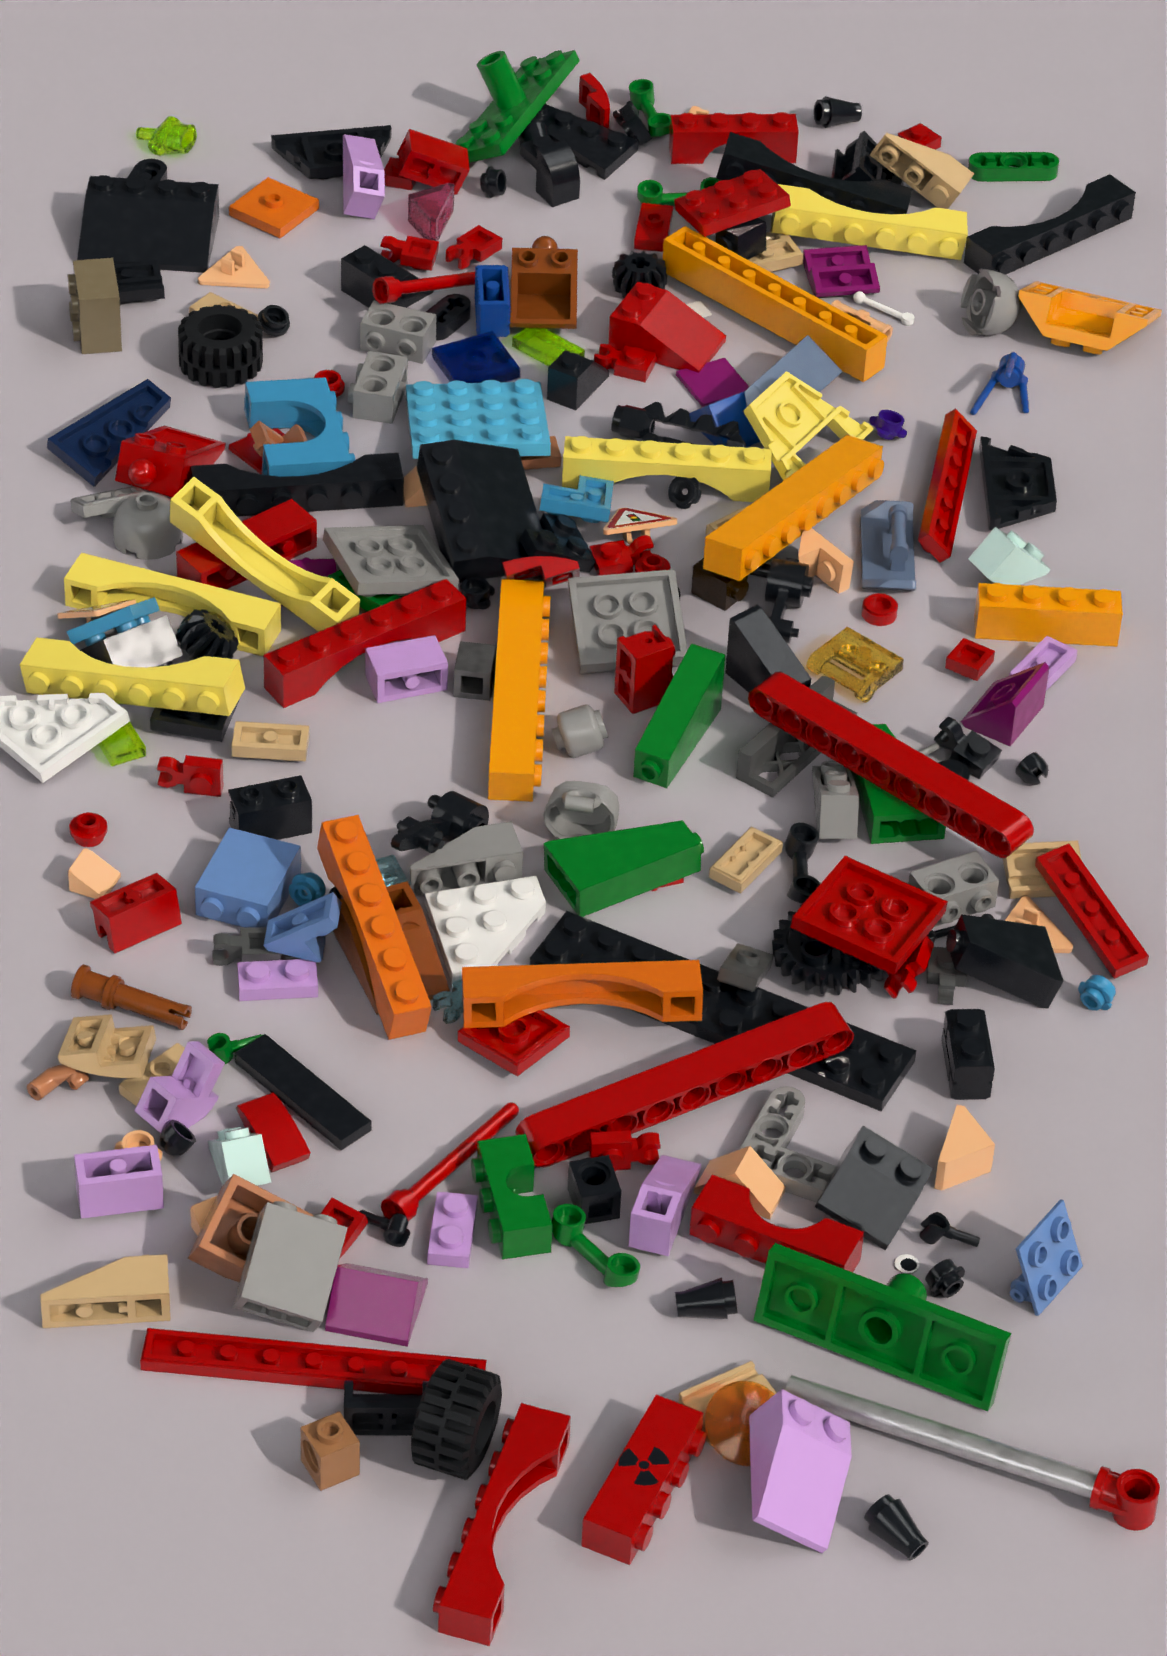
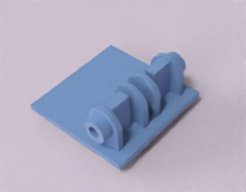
M1061 1199L1016 1247L1022 1274L1012 1281L1010 1296L1019 1303L1023 1301L1031 1302L1036 1316H1039L1083 1267L1064 1200Z

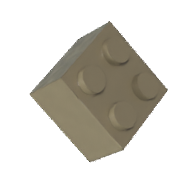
M113 258L74 260V274H67L68 290L71 298L69 313L70 321L72 322L73 341H80L82 354L122 351L120 297Z

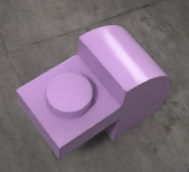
M199 1041L188 1042L172 1076L150 1077L134 1111L160 1133H162L171 1120H177L187 1128L191 1127L203 1119L217 1102L219 1096L212 1089L225 1062Z

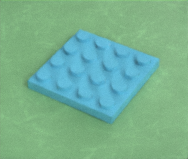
M529 379L501 383L497 380H485L482 383H466L455 380L448 384H432L427 381H419L406 385V404L413 459H418L421 444L448 440L518 449L520 456H551V442L540 382H534Z

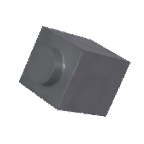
M460 641L454 668V697L490 701L495 676L496 645Z

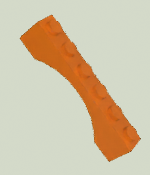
M359 815L322 822L317 850L328 879L342 895L356 925L370 972L376 1007L388 1040L426 1032L432 1006Z
M675 960L462 967L464 1028L505 1027L518 1018L536 1011L574 1004H603L627 1008L651 1016L661 1022L702 1021L703 986L700 961Z

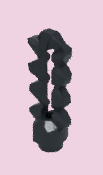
M654 402L644 408L618 405L612 419V432L619 433L621 436L635 439L636 441L652 440L666 443H686L681 440L653 434L655 421L691 431L711 434L716 437H724L729 439L726 446L746 448V443L740 435L738 422L732 421L716 427L712 415H701L696 422H691L690 413L682 408L666 417L663 406L659 402Z

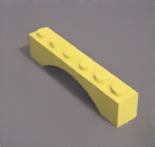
M778 184L790 195L791 206L772 213L771 233L859 246L867 245V247L955 260L962 259L968 236L967 212L935 207L910 214L871 213L837 204L808 188Z
M565 436L562 487L577 489L580 475L614 481V483L645 475H670L686 478L695 477L699 482L721 491L733 501L754 502L769 491L772 449Z
M195 477L170 499V523L318 632L359 615V597L333 578L323 577L306 571L277 554L241 522L220 495Z
M81 553L64 577L65 606L81 609L133 599L136 600V603L155 597L160 611L186 617L195 609H204L211 615H217L222 622H226L228 628L234 631V636L239 642L237 646L239 651L263 656L268 653L281 632V603Z
M36 637L19 664L27 693L40 695L68 694V698L74 699L89 698V693H105L118 704L230 716L245 690L240 661L238 659L203 656L188 662L169 666L125 667L92 658L80 651L70 641Z

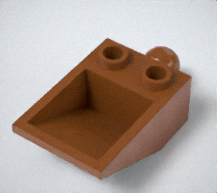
M549 236L537 238L532 248L512 247L510 327L577 329L578 249H558L556 241Z
M408 881L387 886L386 888L429 1000L449 995L450 989L423 909ZM342 898L339 899L342 903L338 928L334 929L333 933L376 1015H379L363 946L351 913Z

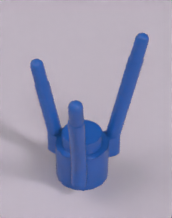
M1011 352L1000 359L998 370L992 372L989 382L970 411L972 415L978 412L998 382L1007 388L1019 386L1023 413L1029 412L1028 378L1024 375L1025 362L1015 352Z

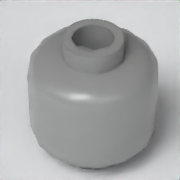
M587 704L559 713L557 716L558 727L551 729L558 750L565 748L568 755L572 758L602 749L604 745L603 739L608 738L600 710L594 711Z

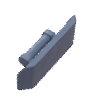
M807 335L744 392L746 407L786 371L818 392H821L843 371Z
M875 500L861 509L862 588L916 590L913 534L914 505L912 502Z

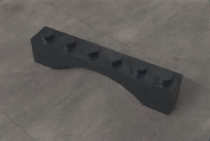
M732 132L729 134L716 179L730 180L743 175L749 170L761 169L777 184L808 188L837 204L856 210L880 214H907L913 190L912 188L883 179L848 181L818 175L784 160L767 148L761 141Z
M1111 174L1086 184L1084 194L1078 203L1069 211L1056 218L1026 226H990L967 236L964 264L978 274L980 273L979 269H988L1006 275L1132 219L1136 192Z
M399 453L363 455L352 463L335 470L305 476L278 477L240 470L228 464L191 466V479L195 477L220 495L236 516L257 515L290 499L297 502L307 512L403 506L404 477Z

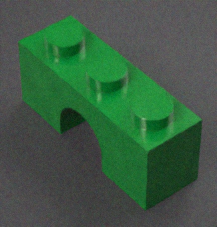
M526 1134L480 1140L477 1144V1158L471 1159L474 1183L481 1182L482 1189L479 1190L482 1212L489 1213L491 1219H488L490 1241L492 1244L498 1243L502 1260L551 1253L553 1225L544 1194L534 1196L518 1195L520 1193L533 1192L535 1164Z

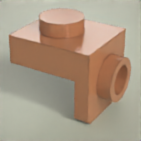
M258 421L249 429L255 442L253 447L261 457L263 456V444L308 441L303 428L298 424H295L284 436H281L261 421Z

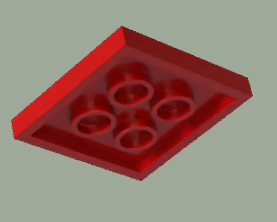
M844 856L793 915L790 928L895 975L945 914L948 901L848 856Z

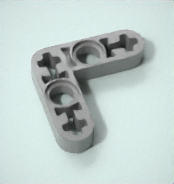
M779 1087L769 1095L740 1149L751 1146L786 1186L785 1192L817 1203L836 1166L786 1149L803 1119L805 1097L800 1090L794 1087ZM789 1105L784 1116L780 1115V1108ZM772 1128L780 1131L782 1135L770 1138L761 1132ZM795 1168L803 1171L805 1175L800 1178H791L784 1171ZM812 1177H815L814 1183H812Z

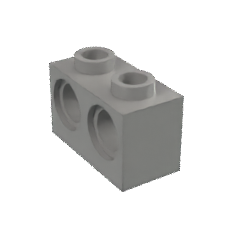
M374 300L360 322V350L406 356L408 361L423 364L436 342V314L388 303L380 304Z
M368 351L364 364H358L356 384L351 383L348 391V403L353 404V418L393 424L406 390V385H408V357Z
M973 851L911 871L908 884L948 901L946 912L934 926L936 927L959 919L961 914L972 915L994 908L999 879L979 853Z

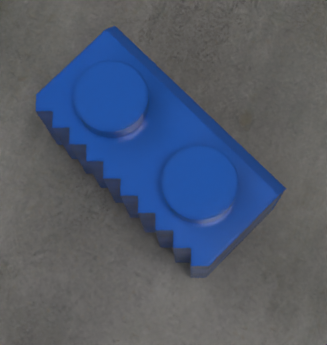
M478 265L475 267L474 296L477 335L488 338L507 337L510 334L511 313L508 267L505 265Z

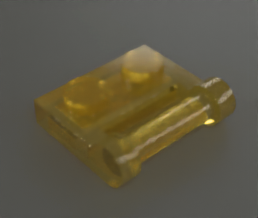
M846 627L810 655L806 668L816 675L821 673L854 692V696L857 699L866 703L873 697L877 689L903 670L904 659L853 629ZM833 659L864 677V679L861 680L829 661Z

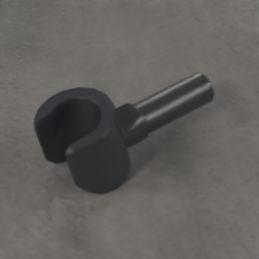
M365 1210L359 1211L366 1215L368 1223L385 1230L384 1239L387 1243L395 1247L405 1246L410 1236V1230L407 1229L408 1220L405 1215L396 1213L389 1219Z
M932 1213L921 1223L924 1229L920 1232L919 1236L928 1244H935L943 1236L977 1247L980 1237L950 1226L948 1219L942 1213Z

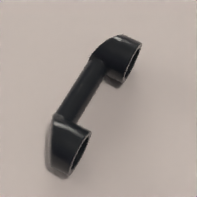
M807 823L793 824L785 842L786 853L793 862V881L787 896L801 904H804L821 884L816 878L808 875V859L812 856L817 845L819 833L813 826Z

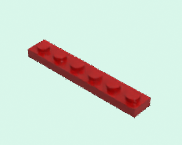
M956 408L945 414L918 541L927 553H931L939 563L951 557L977 430Z

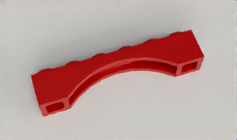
M444 579L264 654V688L285 708L314 696L326 681L343 666L365 653V648L384 645L393 641L417 639L433 635L436 636L438 642L462 633L466 631V597L447 579Z
M521 1403L515 1419H507L502 1434V1443L504 1444L502 1451L495 1450L492 1455L488 1470V1476L491 1477L488 1485L481 1484L475 1500L476 1515L474 1518L468 1517L466 1519L461 1535L463 1547L461 1552H453L447 1570V1577L450 1578L446 1587L439 1586L434 1599L433 1612L439 1614V1633L486 1646L491 1645L504 1611L505 1584L496 1567L493 1553L496 1534L507 1514L521 1498L538 1485L557 1476L569 1446L571 1416Z

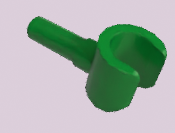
M216 1033L208 1038L207 1044L209 1050L227 1064L233 1059L234 1052L242 1049L262 1035L259 1034L230 1041L227 1034Z

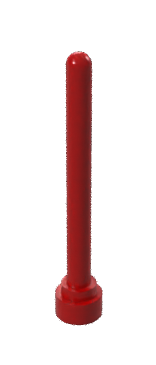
M475 272L399 281L393 276L378 277L373 283V295L378 303L386 304L397 301L402 294L475 285Z
M507 1103L408 1190H394L381 1202V1210L384 1216L391 1219L392 1215L401 1213L406 1216L408 1222L417 1214L419 1201L477 1151L478 1141L491 1139L518 1115L519 1107L515 1103Z

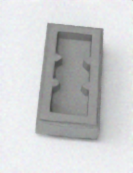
M131 486L75 497L70 500L72 512L84 518L101 515L103 518H112L123 501L133 495L145 493L146 491Z

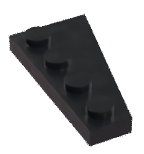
M546 103L533 118L547 125L549 137L555 143L563 140L567 142L574 156L577 157L578 164L585 168L592 166L597 170V176L604 180L638 151V140L626 136L624 133L603 127L596 122L577 117L570 112L549 106Z

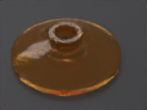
M752 1381L732 1382L719 1389L707 1405L704 1418L707 1437L713 1448L723 1458L734 1464L751 1466L750 1430L745 1414L753 1413L775 1395L767 1387Z

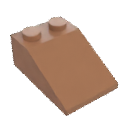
M233 1174L221 1187L188 1259L225 1278L240 1283L259 1212L267 1202L272 1204L275 1201L289 1202ZM297 1207V1212L313 1216V1214Z

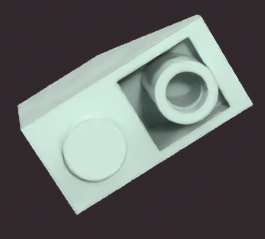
M997 527L990 532L968 558L989 580L1000 584L1021 585L1045 576L1051 570L1041 560L1045 555L1032 543H1026L1012 530L1006 534Z
M240 1126L217 1131L218 1139L208 1141L209 1150L222 1186L233 1174L257 1186L271 1183L262 1134L249 1133L248 1127L241 1128Z

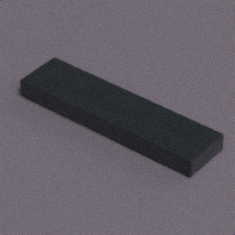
M266 1034L235 1052V1063L271 1093L274 1092L284 1104L340 1150H343L372 1131V1121Z

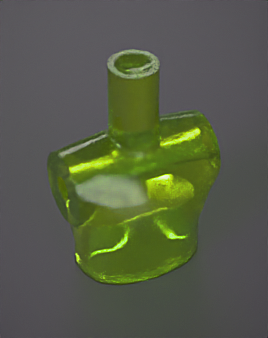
M168 116L158 128L138 127L136 137L138 140H148L149 150L153 154L161 156L187 154L196 142L197 133L194 125L181 123L177 118Z

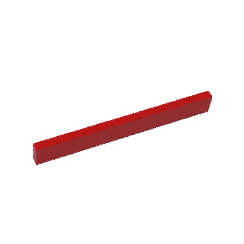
M147 1328L140 1363L141 1370L333 1389H344L345 1380H353L354 1391L422 1395L423 1381H429L434 1371L445 1359H451L486 1370L487 1360Z

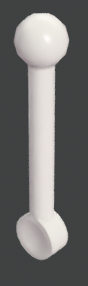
M861 291L856 292L853 296L855 303H865L901 319L903 325L910 326L914 323L915 317L912 313H901L867 298Z

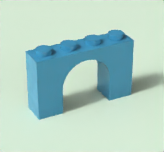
M326 377L245 382L244 412L249 429L258 421H261L271 429L292 428L295 424H298L303 428V431L315 436L314 439L304 442L263 444L262 475L278 477L313 475L335 470L355 461L354 453H349L348 433L342 431L341 411H336L335 391H330Z

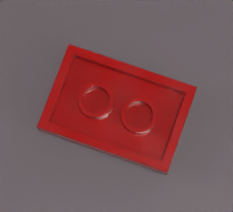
M761 169L749 170L739 177L718 181L713 186L702 190H693L685 196L674 199L676 211L703 237L791 206L790 195Z

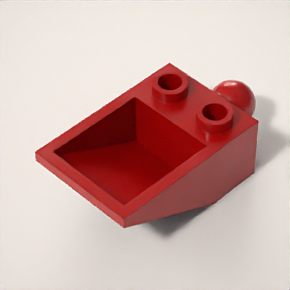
M165 425L144 433H136L135 436L121 441L115 481L173 497L191 480V466L214 464L225 450L226 443Z

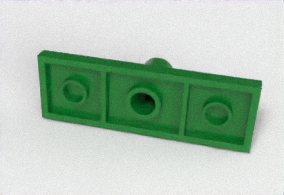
M558 50L539 59L536 56L529 57L520 63L521 67L516 73L504 51L493 52L483 57L477 63V68L493 101L480 117L469 125L467 133L455 143L467 148L469 163L502 156L508 151L580 61L575 50L564 53Z
M777 1243L768 1252L754 1315V1321L985 1411H989L994 1404L1012 1334L926 1301L927 1292L923 1283L911 1274H896L884 1285Z

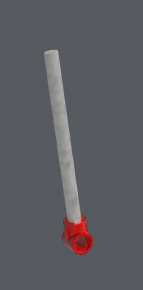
M793 1375L788 1380L785 1391L842 1419L1090 1498L1089 1508L1111 1512L1114 1520L1125 1529L1134 1531L1144 1530L1151 1526L1155 1520L1160 1485L1158 1479L1146 1470L1130 1469L1119 1474L1112 1472L1111 1468L1101 1466L1097 1474Z

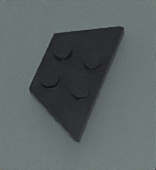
M391 125L271 135V147L309 179L324 180L343 176L344 134L375 139L381 158L391 140L392 128Z
M981 436L979 450L989 530H993L995 527L1000 529L1055 512L1057 498L1051 458L1038 453H1029L1013 445H1010L1007 451L992 446L991 438Z

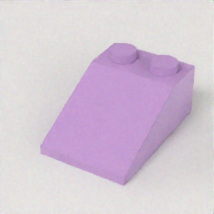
M781 1389L749 1415L752 1521L823 1553L828 1549L852 1457L850 1422Z

